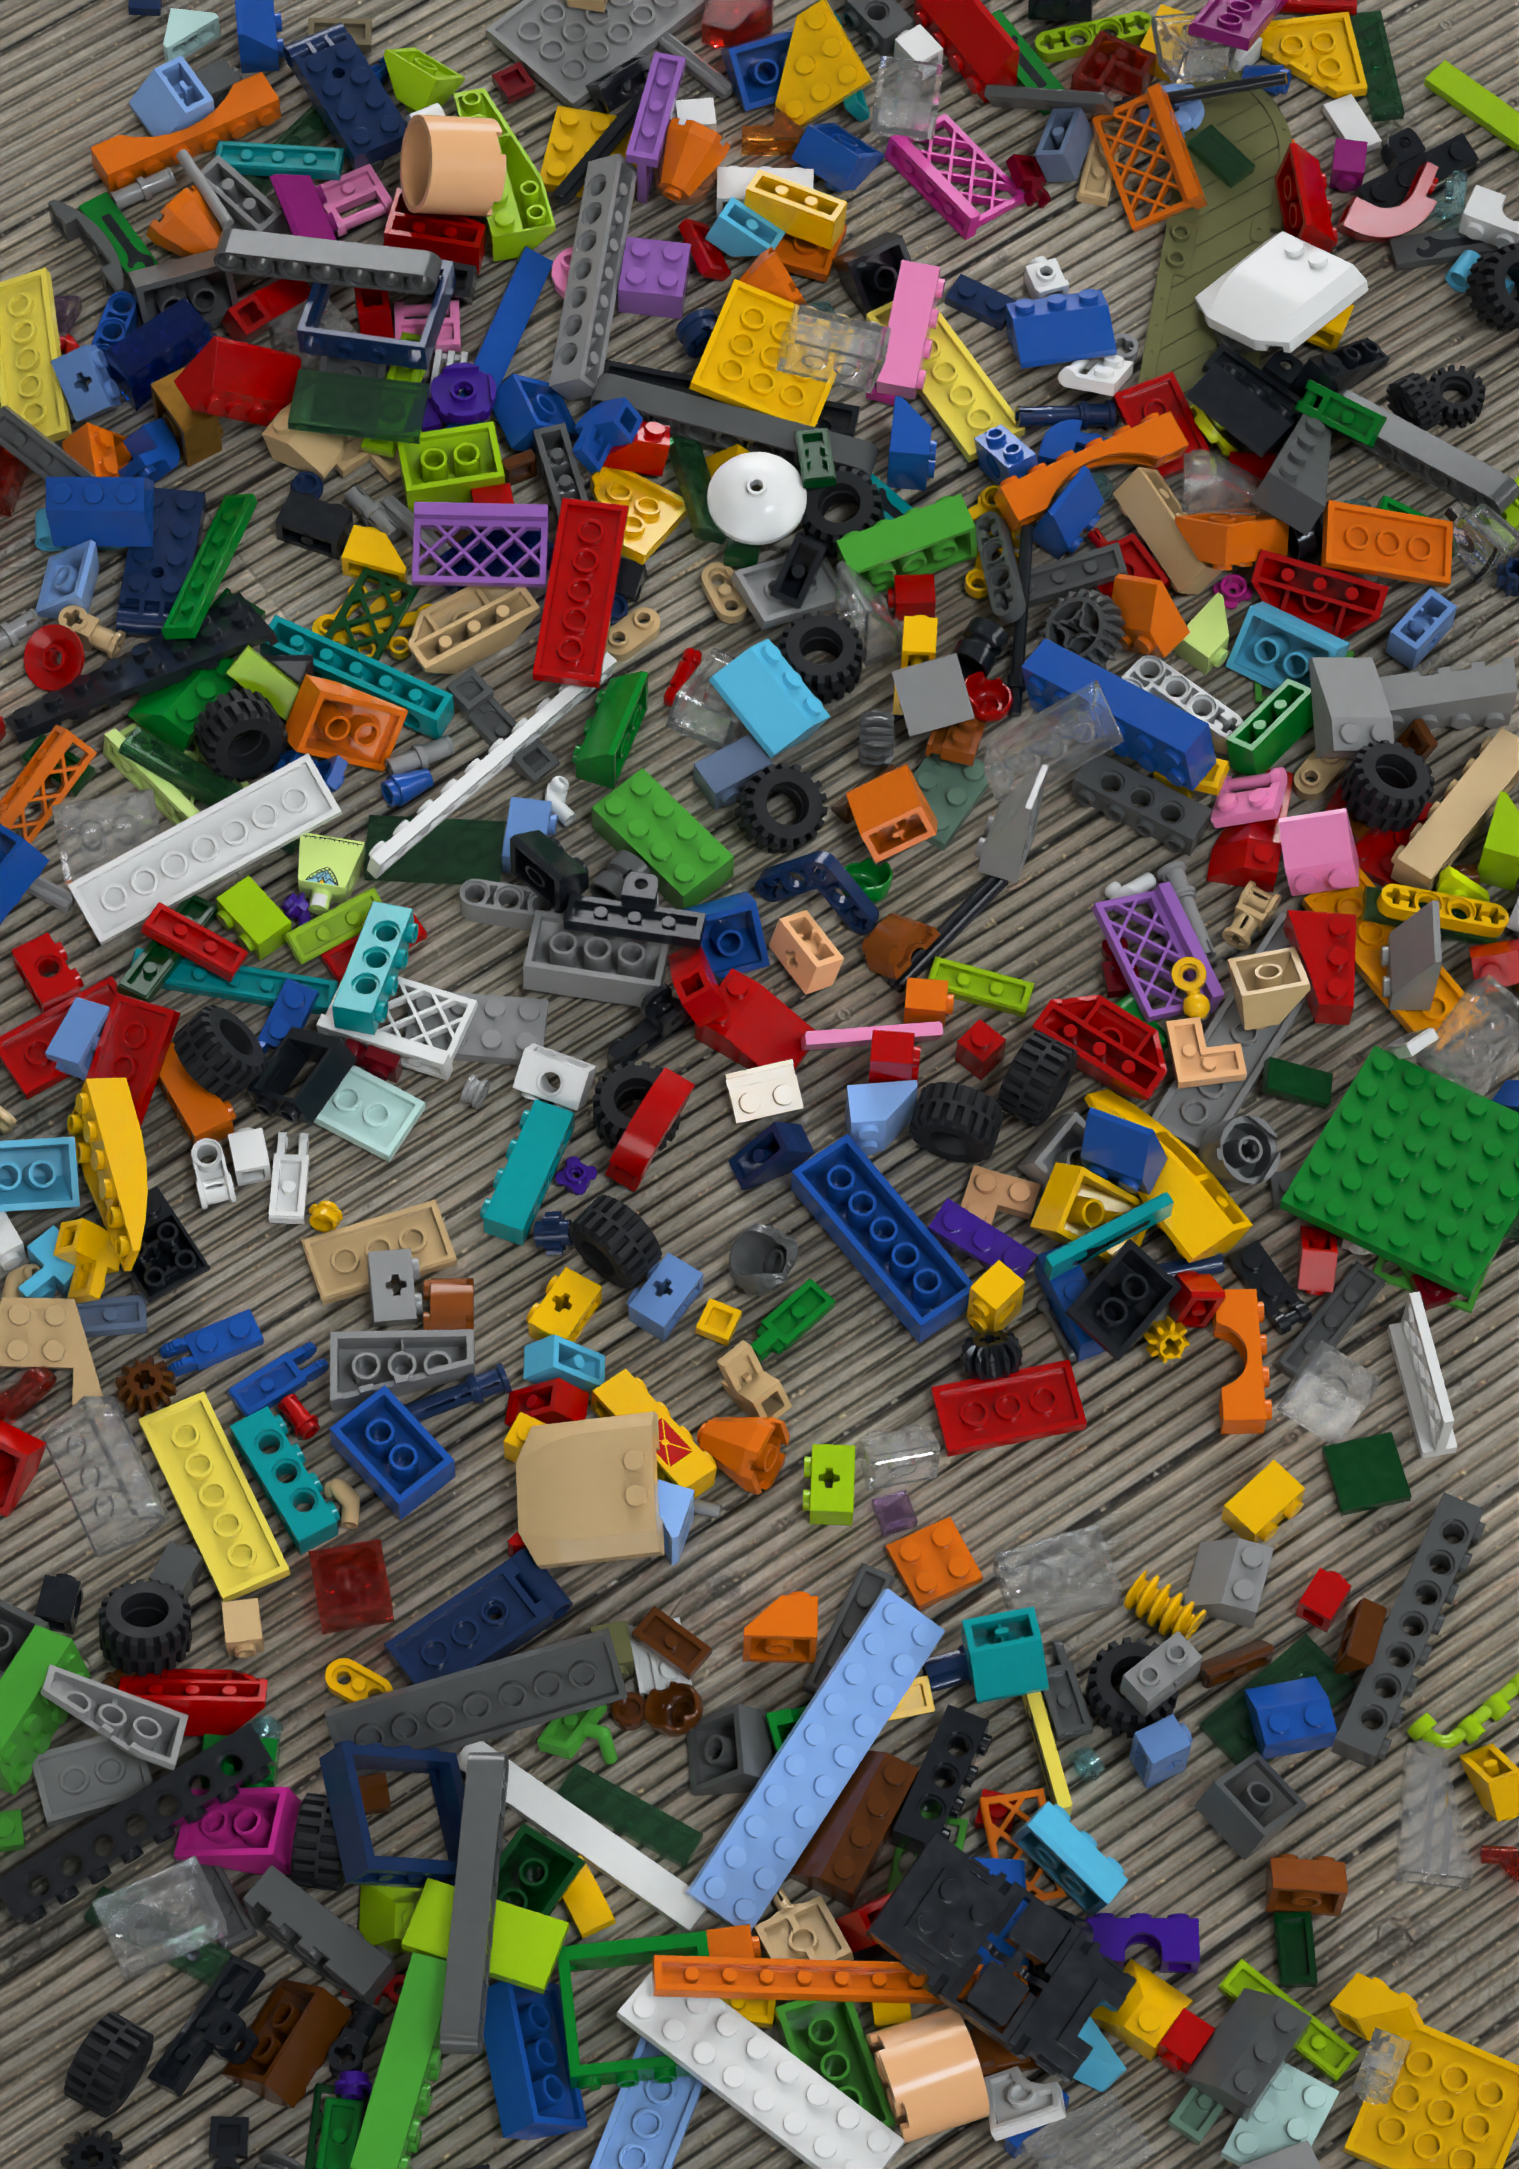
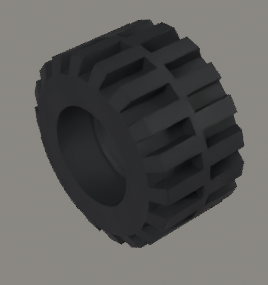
M1513 243L1477 259L1478 263L1473 264L1470 268L1472 275L1467 276L1466 281L1470 285V289L1466 290L1467 297L1472 299V303H1469L1471 309H1476L1478 312L1476 317L1480 321L1485 319L1486 326L1490 328L1497 327L1498 331H1510L1519 328V243ZM1506 274L1515 282L1517 290L1516 300L1507 291L1505 284Z
M839 466V471H835L836 486L806 489L807 503L801 520L805 535L830 545L828 552L830 557L834 558L838 556L836 540L841 539L851 531L860 532L871 528L878 521L885 519L881 497L876 484H872V480L867 474L861 476L858 469L853 468L851 472H848L846 466ZM840 502H850L860 507L857 514L845 522L835 523L824 518L826 511L831 506Z
M817 611V616H811L810 613L803 614V620L795 618L791 621V627L786 626L783 631V638H780L779 650L793 670L801 676L802 681L812 694L819 700H823L824 704L831 703V698L834 697L838 701L843 699L844 692L850 694L854 690L855 683L858 684L862 672L863 643L862 638H859V632L856 627L850 628V621L846 618L842 621L838 620V614L831 613L830 616H825L824 611ZM824 651L834 655L837 659L828 664H815L805 659L804 656L811 652Z
M243 688L239 693L236 689L229 690V694L225 696L221 693L216 696L217 700L213 703L209 701L205 705V712H200L197 717L199 723L194 725V732L196 733L194 739L210 768L213 769L217 776H223L225 780L231 782L235 778L238 782H245L249 777L252 780L259 778L258 774L262 772L266 774L271 770L270 766L272 764H278L281 760L279 754L285 753L286 745L284 742L288 741V734L285 731L284 723L266 697L264 698L257 691L252 693L250 689ZM249 730L241 738L233 740L240 733Z
M1381 740L1380 743L1376 741L1369 742L1368 746L1364 745L1359 750L1343 777L1340 787L1343 790L1341 793L1342 800L1348 802L1346 807L1349 812L1356 814V819L1367 822L1366 826L1371 828L1375 826L1384 832H1387L1388 829H1391L1393 832H1400L1402 828L1408 829L1417 821L1434 791L1435 778L1430 776L1432 770L1430 766L1424 764L1426 760L1421 755L1417 756L1412 748L1408 747L1407 749L1403 747L1402 743L1395 742L1391 744L1388 740Z
M788 762L779 763L776 766L774 764L769 765L744 783L741 787L742 792L737 795L736 802L740 806L735 809V816H741V821L737 825L739 830L745 828L748 833L744 836L748 842L754 839L757 842L755 847L759 850L768 847V853L773 854L780 850L782 854L788 853L793 849L796 850L818 834L817 831L825 823L822 818L827 815L828 807L822 806V803L827 801L826 793L820 794L818 790L822 787L820 781L818 780L814 783L811 780L814 774L809 770L804 773L800 772V765L794 764L788 767ZM770 791L783 793L793 802L796 811L793 825L780 824L771 817L767 809V796Z
M217 1005L205 1006L177 1031L173 1038L175 1052L188 1074L201 1087L219 1098H235L266 1069L264 1051L253 1032L237 1016Z
M1040 1031L1032 1034L1017 1052L1001 1084L998 1104L1002 1107V1110L1034 1127L1044 1123L1058 1105L1071 1080L1076 1066L1077 1051Z
M627 1061V1067L622 1068L620 1064L614 1066L613 1073L611 1074L607 1071L602 1075V1083H597L595 1095H593L594 1127H597L598 1137L600 1139L605 1138V1145L609 1149L617 1146L632 1119L623 1115L618 1108L630 1100H643L663 1071V1068L656 1065L653 1069L650 1068V1062L642 1061V1065H635V1061ZM680 1114L658 1148L660 1151L666 1148L667 1140L672 1142L675 1138L676 1130H679Z
M952 1082L930 1083L921 1089L909 1125V1134L918 1145L936 1156L962 1163H979L982 1160H988L992 1156L1004 1119V1112H1002V1107L993 1098L972 1087Z
M598 1196L568 1227L569 1235L575 1248L588 1265L604 1279L624 1289L632 1288L662 1258L660 1245L648 1225L631 1208L610 1196Z
M138 1579L133 1584L129 1582L121 1584V1589H112L109 1592V1597H104L101 1602V1608H99L100 1649L103 1650L105 1660L111 1661V1666L115 1669L123 1668V1673L131 1675L133 1672H136L139 1676H147V1673H154V1675L162 1674L164 1669L169 1671L174 1669L176 1662L182 1663L186 1658V1653L190 1652L192 1641L191 1610L188 1599H184V1593L181 1590H174V1586L169 1583L163 1585L160 1584V1580L154 1579L151 1582H144V1579Z
M1126 1637L1122 1639L1121 1645H1118L1115 1640L1108 1643L1107 1651L1102 1648L1097 1653L1096 1661H1092L1086 1685V1703L1091 1705L1090 1714L1093 1719L1098 1716L1100 1717L1098 1725L1104 1730L1109 1725L1112 1727L1111 1734L1119 1736L1120 1731L1127 1733V1738H1133L1135 1732L1173 1714L1179 1690L1144 1718L1129 1700L1122 1698L1116 1693L1111 1684L1115 1679L1123 1676L1159 1647V1644L1154 1642L1152 1646L1146 1645V1639L1140 1637L1138 1638V1643L1131 1642V1637Z
M307 1793L301 1802L296 1821L291 1857V1877L293 1882L301 1887L339 1892L345 1884V1878L327 1795Z
M115 2012L108 2013L96 2023L78 2049L66 2075L64 2095L103 2118L112 2115L123 2105L140 2080L151 2057L154 2035Z

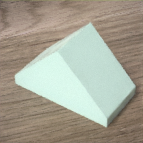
M171 8L163 42L165 63L181 55L183 58H186L221 37L217 14Z

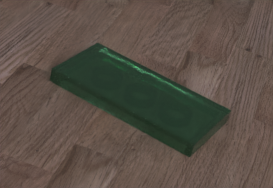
M299 369L288 418V429L420 444L430 386L427 383Z
M369 815L364 880L462 885L470 879L501 882L505 821L446 818L381 876L375 879L367 871L370 860L369 852L378 842L383 840L386 843L394 836V830L404 820L410 822L415 817Z
M1305 1634L1201 1722L1199 1728L1236 1766L1256 1751L1259 1753L1244 1695L1245 1689L1316 1676L1329 1698L1331 1709H1333L1350 1695L1357 1685L1345 1673H1334L1335 1662ZM1270 1758V1759H1265V1760H1266L1268 1763H1270V1762H1272L1275 1758Z

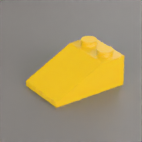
M1056 1162L1030 1227L1059 1243L1067 1244L1142 1205L1143 1202L1141 1199L1082 1166ZM1147 1229L1129 1239L1140 1247ZM1129 1239L1094 1258L1106 1263L1115 1251Z

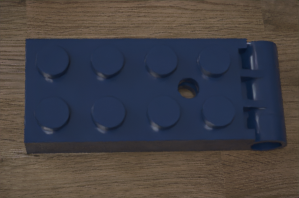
M341 22L283 46V54L288 66L293 70L339 147L344 148L345 156L354 170L401 152L407 124L353 37L347 32Z
M154 487L153 547H128L119 597L120 607L117 612L116 632L121 630L127 635L157 637L161 634V630L200 549L207 509L205 492Z
M526 1547L384 1644L385 1655L409 1686L504 1658L551 1626V1621H555L566 1614L573 1603L547 1569H540ZM497 1614L500 1615L501 1618L498 1620H492L490 1616Z

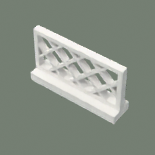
M398 976V988H401L403 996L388 1001L387 1018L390 1024L377 1029L375 1035L335 1028L332 1004L338 992L337 989L326 1015L321 1014L316 1024L318 1033L340 1038L344 1044L347 1039L357 1041L366 1048L370 1044L401 1056L402 1067L449 1080L453 1071L452 1062L478 1007L477 1000ZM421 996H428L433 999L435 1005L417 1012L412 1000ZM408 1003L413 1015L394 1022L389 1010ZM455 1005L466 1008L463 1017L448 1022L443 1011ZM439 1013L444 1025L426 1032L421 1020ZM417 1022L422 1033L421 1035L411 1039L401 1037L398 1029ZM449 1032L452 1041L447 1051L433 1047L430 1039Z
M1420 1291L1409 1293L1401 1323L1390 1324L1387 1332L1420 1456L1423 1459L1456 1453L1458 1447L1452 1428L1454 1417Z

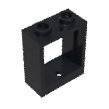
M292 1027L265 1064L266 1069L253 1081L247 1092L256 1102L254 1104L256 1109L268 1117L272 1115L280 1116L292 1123L299 1121L312 1125L357 1059L340 1038ZM308 1060L318 1063L294 1098L283 1096Z

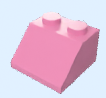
M1346 808L1279 818L1284 867L1291 896L1359 886V858Z

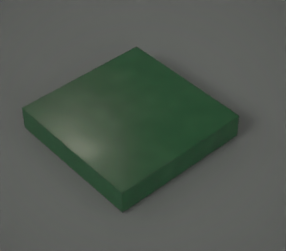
M1392 1432L1323 1446V1458L1341 1516L1411 1500L1412 1495Z

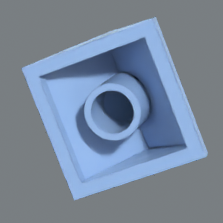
M90 539L49 557L35 610L39 617L58 619L60 611L69 605L80 606L85 609L87 614L89 613L100 569L96 542Z
M658 1479L659 1516L663 1520L664 1552L673 1566L679 1562L694 1519V1490Z

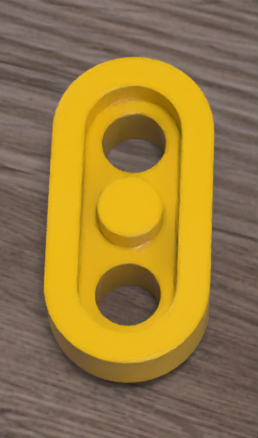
M349 1658L334 1660L328 1665L325 1672L328 1690L347 1703L369 1698L370 1695L375 1693L383 1694L393 1691L392 1685L386 1678ZM342 1676H347L351 1680L348 1684L342 1685L338 1683V1679Z

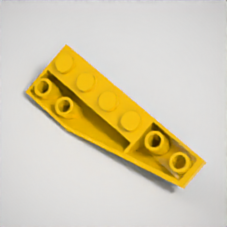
M126 1078L86 1079L81 1092L76 1095L74 1110L72 1114L68 1115L67 1130L69 1135L75 1137L77 1163L81 1164L84 1178L114 1246L115 1254L119 1258L123 1270L131 1271L141 1248L146 1221L148 1195L147 1162L142 1132Z
M1106 1089L1086 1095L1084 1099L1089 1108L1098 1109L1154 1130L1168 1160L1150 1195L1140 1191L1137 1193L1144 1204L1160 1194L1168 1192L1174 1202L1171 1216L1156 1225L1174 1243L1177 1252L1188 1263L1213 1257L1218 1253L1229 1252L1253 1224L1197 1156L1162 1124L1111 1090Z

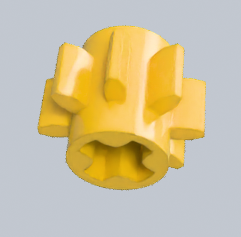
M1167 1316L1165 1320L1157 1322L1153 1320L1148 1333L1143 1334L1147 1342L1150 1343L1146 1350L1152 1357L1158 1355L1163 1363H1166L1168 1359H1180L1184 1348L1190 1345L1189 1341L1183 1336L1186 1334L1187 1329L1181 1322L1175 1325L1170 1316Z

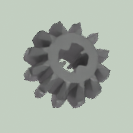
M882 710L863 712L860 716L859 761L862 765H869L871 767L890 765L894 754L893 715L891 712H882Z

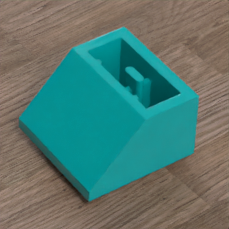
M1034 1606L962 1620L961 1639L977 1704L1049 1690L1043 1643Z

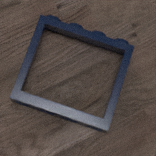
M441 259L440 273L443 274L438 277L435 289L437 292L420 342L319 328L333 285L313 282L297 328L300 353L428 370L456 285L453 261Z
M347 1740L336 1743L335 1748L319 1758L346 1884L424 1888L427 1878L455 1886L464 1800V1786L456 1753L441 1752L439 1748L417 1750L412 1749L409 1745L395 1748L383 1747L382 1743L358 1745L354 1744L353 1741ZM356 1768L430 1774L448 1860L375 1856Z

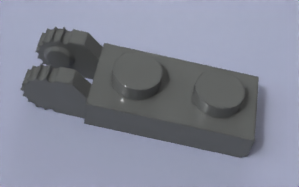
M1060 1639L1052 1641V1652L1056 1658L1057 1666L1049 1668L1046 1666L1049 1690L1041 1691L1056 1740L1061 1742L1093 1733V1725L1073 1664L1068 1660L1064 1645Z

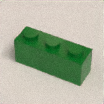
M1287 678L1226 738L1232 769L1247 776L1265 773L1314 724L1311 688Z

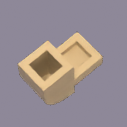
M742 1340L716 1361L725 1379L721 1382L724 1389L748 1417H773L778 1419L792 1407L781 1382L763 1371L752 1346Z

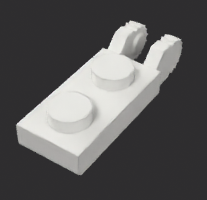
M279 1132L277 1153H274L269 1223L305 1224L310 1163L308 1155L309 1133H300L298 1154H286L289 1142L287 1132Z

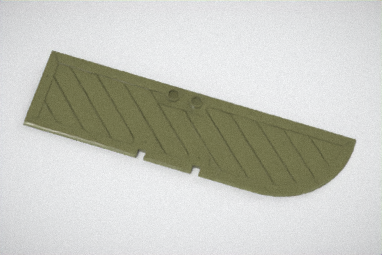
M1196 54L1191 85L1194 87L1242 79V71L1236 73L1231 69L1227 73L1213 62L1214 58ZM1263 89L1201 99L1205 109L1203 120L1195 131L1192 127L1184 133L1186 136L1184 140L1208 205L1198 210L1191 207L1167 218L1138 384L1173 371L1184 396L1205 375L1202 372V368L1219 347L1214 329L1207 325L1203 312L1197 308L1195 297L1272 237L1270 232H1282L1283 221L1274 178L1289 144L1293 142L1284 115L1272 97ZM1173 188L1169 206L1183 201L1180 192ZM1258 350L1239 354L1257 368L1260 367L1262 351ZM1186 398L1189 407H1191L1193 403Z

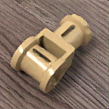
M69 605L60 611L58 616L59 625L73 630L80 638L84 650L91 652L92 648H96L107 653L110 659H114L119 655L126 637L124 631L119 630L115 632L101 626L99 618L87 614L85 609L77 605Z
M1250 880L1235 907L1234 921L1230 927L1224 929L1222 938L1233 948L1247 950L1251 945L1250 938L1255 930L1261 932L1265 924L1273 917L1281 901V895L1277 893L1272 895L1256 887V883Z

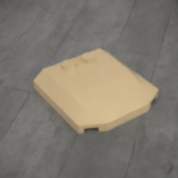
M655 1411L531 1427L516 1461L518 1533L540 1569L665 1555L663 1520L659 1516L656 1450H660L658 1415Z

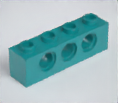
M373 901L332 1004L335 1028L375 1035L379 1023L385 1022L388 1013V999L396 994L399 971L406 968L410 943L414 944L418 936L419 926L417 923H414L412 908Z
M266 1406L230 1425L233 1443L300 1555L339 1535L337 1521L341 1520L340 1515L333 1502L329 1501L326 1503L320 1494L323 1491V1487L314 1472L308 1474L303 1466L306 1459L298 1444L291 1445L285 1436L289 1431L282 1417L279 1414L274 1417L269 1407ZM267 1446H276L279 1448L273 1454H265L262 1452L263 1448ZM286 1474L296 1477L290 1483L279 1481V1478ZM302 1503L313 1505V1508L307 1512L296 1510V1507Z

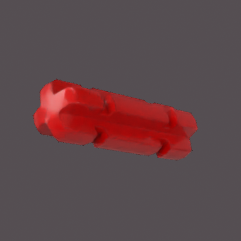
M691 647L685 649L682 655L683 660L679 662L669 683L671 686L667 688L663 696L666 706H671L674 709L681 706L684 699L683 695L687 693L696 674L695 669H698L702 661V653L699 650Z

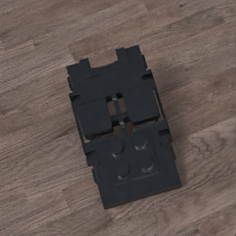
M935 1832L878 1913L865 1935L898 1958L900 1964L917 1977L919 1975L924 1977L926 1980L922 1987L959 2013L963 2018L1016 2057L1023 2060L1031 2056L1035 2059L1034 2063L1050 2075H1056L1065 2082L1071 2081L1083 2061L1087 2059L1093 2050L1092 2046L1078 2037L1084 2024L1094 2009L1103 2005L1111 2012L1118 2011L1137 1979L1129 1973H1124V1968L1107 1956L1104 1957L1098 1951L1101 1944L1097 1941L1089 1942L1086 1940L1088 1937L1086 1933L1015 1881L1013 1883L1006 1881L1007 1875L1002 1871L997 1875L990 1874V1870L973 1857L969 1859L970 1856ZM1022 1900L1027 1903L1013 1918L1014 1922L1003 1937L1005 1942L1015 1948L1014 1952L1007 1956L998 1951L995 1945L986 1938L989 1933L998 1937ZM982 1945L991 1956L1003 1962L1004 1965L1002 1967L995 1961L985 1964L963 1998L957 2001V1997L984 1959L976 1953ZM1024 1956L1034 1962L1033 1964L1036 1966L1048 1962L1043 1972L1049 1975L1045 1982L1031 1975L1025 1968L1019 1965ZM1013 1973H1018L1025 1981L1040 1988L1037 1994L1033 1995L1030 1992L1027 1994L1029 1986L1014 1976ZM1007 2024L1002 2033L995 2029Z

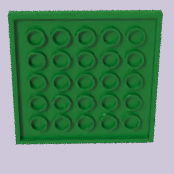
M1374 1046L1281 1199L1280 1209L1470 1299L1519 1215V1113L1405 1059H1398L1394 1054Z

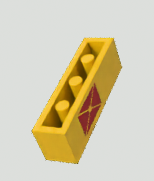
M625 1368L592 1390L590 1409L598 1418L653 1411L658 1415L660 1450H656L657 1478L659 1480L694 1490V1499L714 1486L717 1466L713 1457L707 1451H702L694 1443L692 1435L684 1426L679 1427L671 1418L667 1407L660 1401L656 1402L648 1393L646 1385L640 1378H634Z

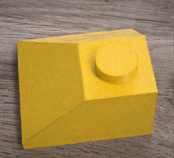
M1130 1959L1123 1972L1129 1973L1137 1981L1126 1996V2000L1120 2009L1116 2012H1111L1102 2005L1095 2008L1090 2017L1099 2027L1149 2061H1152L1157 2053L1160 2041L1183 2008L1188 2010L1193 2000L1133 1959Z

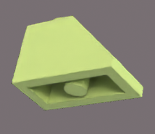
M1218 592L1187 624L1190 633L1175 647L1174 651L1175 654L1205 675L1214 666L1220 667L1229 654L1227 650L1229 631L1224 597Z

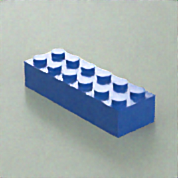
M1045 638L1021 666L1029 703L1036 712L1043 715L1048 714L1056 718L1066 728L1077 729L1084 733L1092 742H1101L1109 746L1117 755L1124 758L1129 757L1137 761L1149 772L1156 771L1173 785L1178 787L1182 785L1194 791L1216 764L1208 723Z
M846 1134L792 1171L791 1190L919 1344L967 1311L969 1290L974 1283L849 1134Z

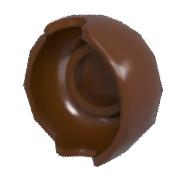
M671 1681L666 1689L651 1690L643 1705L644 1718L649 1725L659 1733L669 1737H678L690 1732L700 1722L703 1714L702 1697L690 1684Z

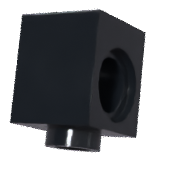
M68 1574L45 1575L35 1616L48 1622L51 1631L74 1634L84 1596L81 1581H77L75 1577Z

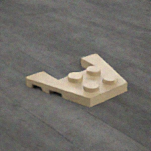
M2 1297L0 1303V1368L73 1370L72 1406L105 1408V1399L75 1299Z

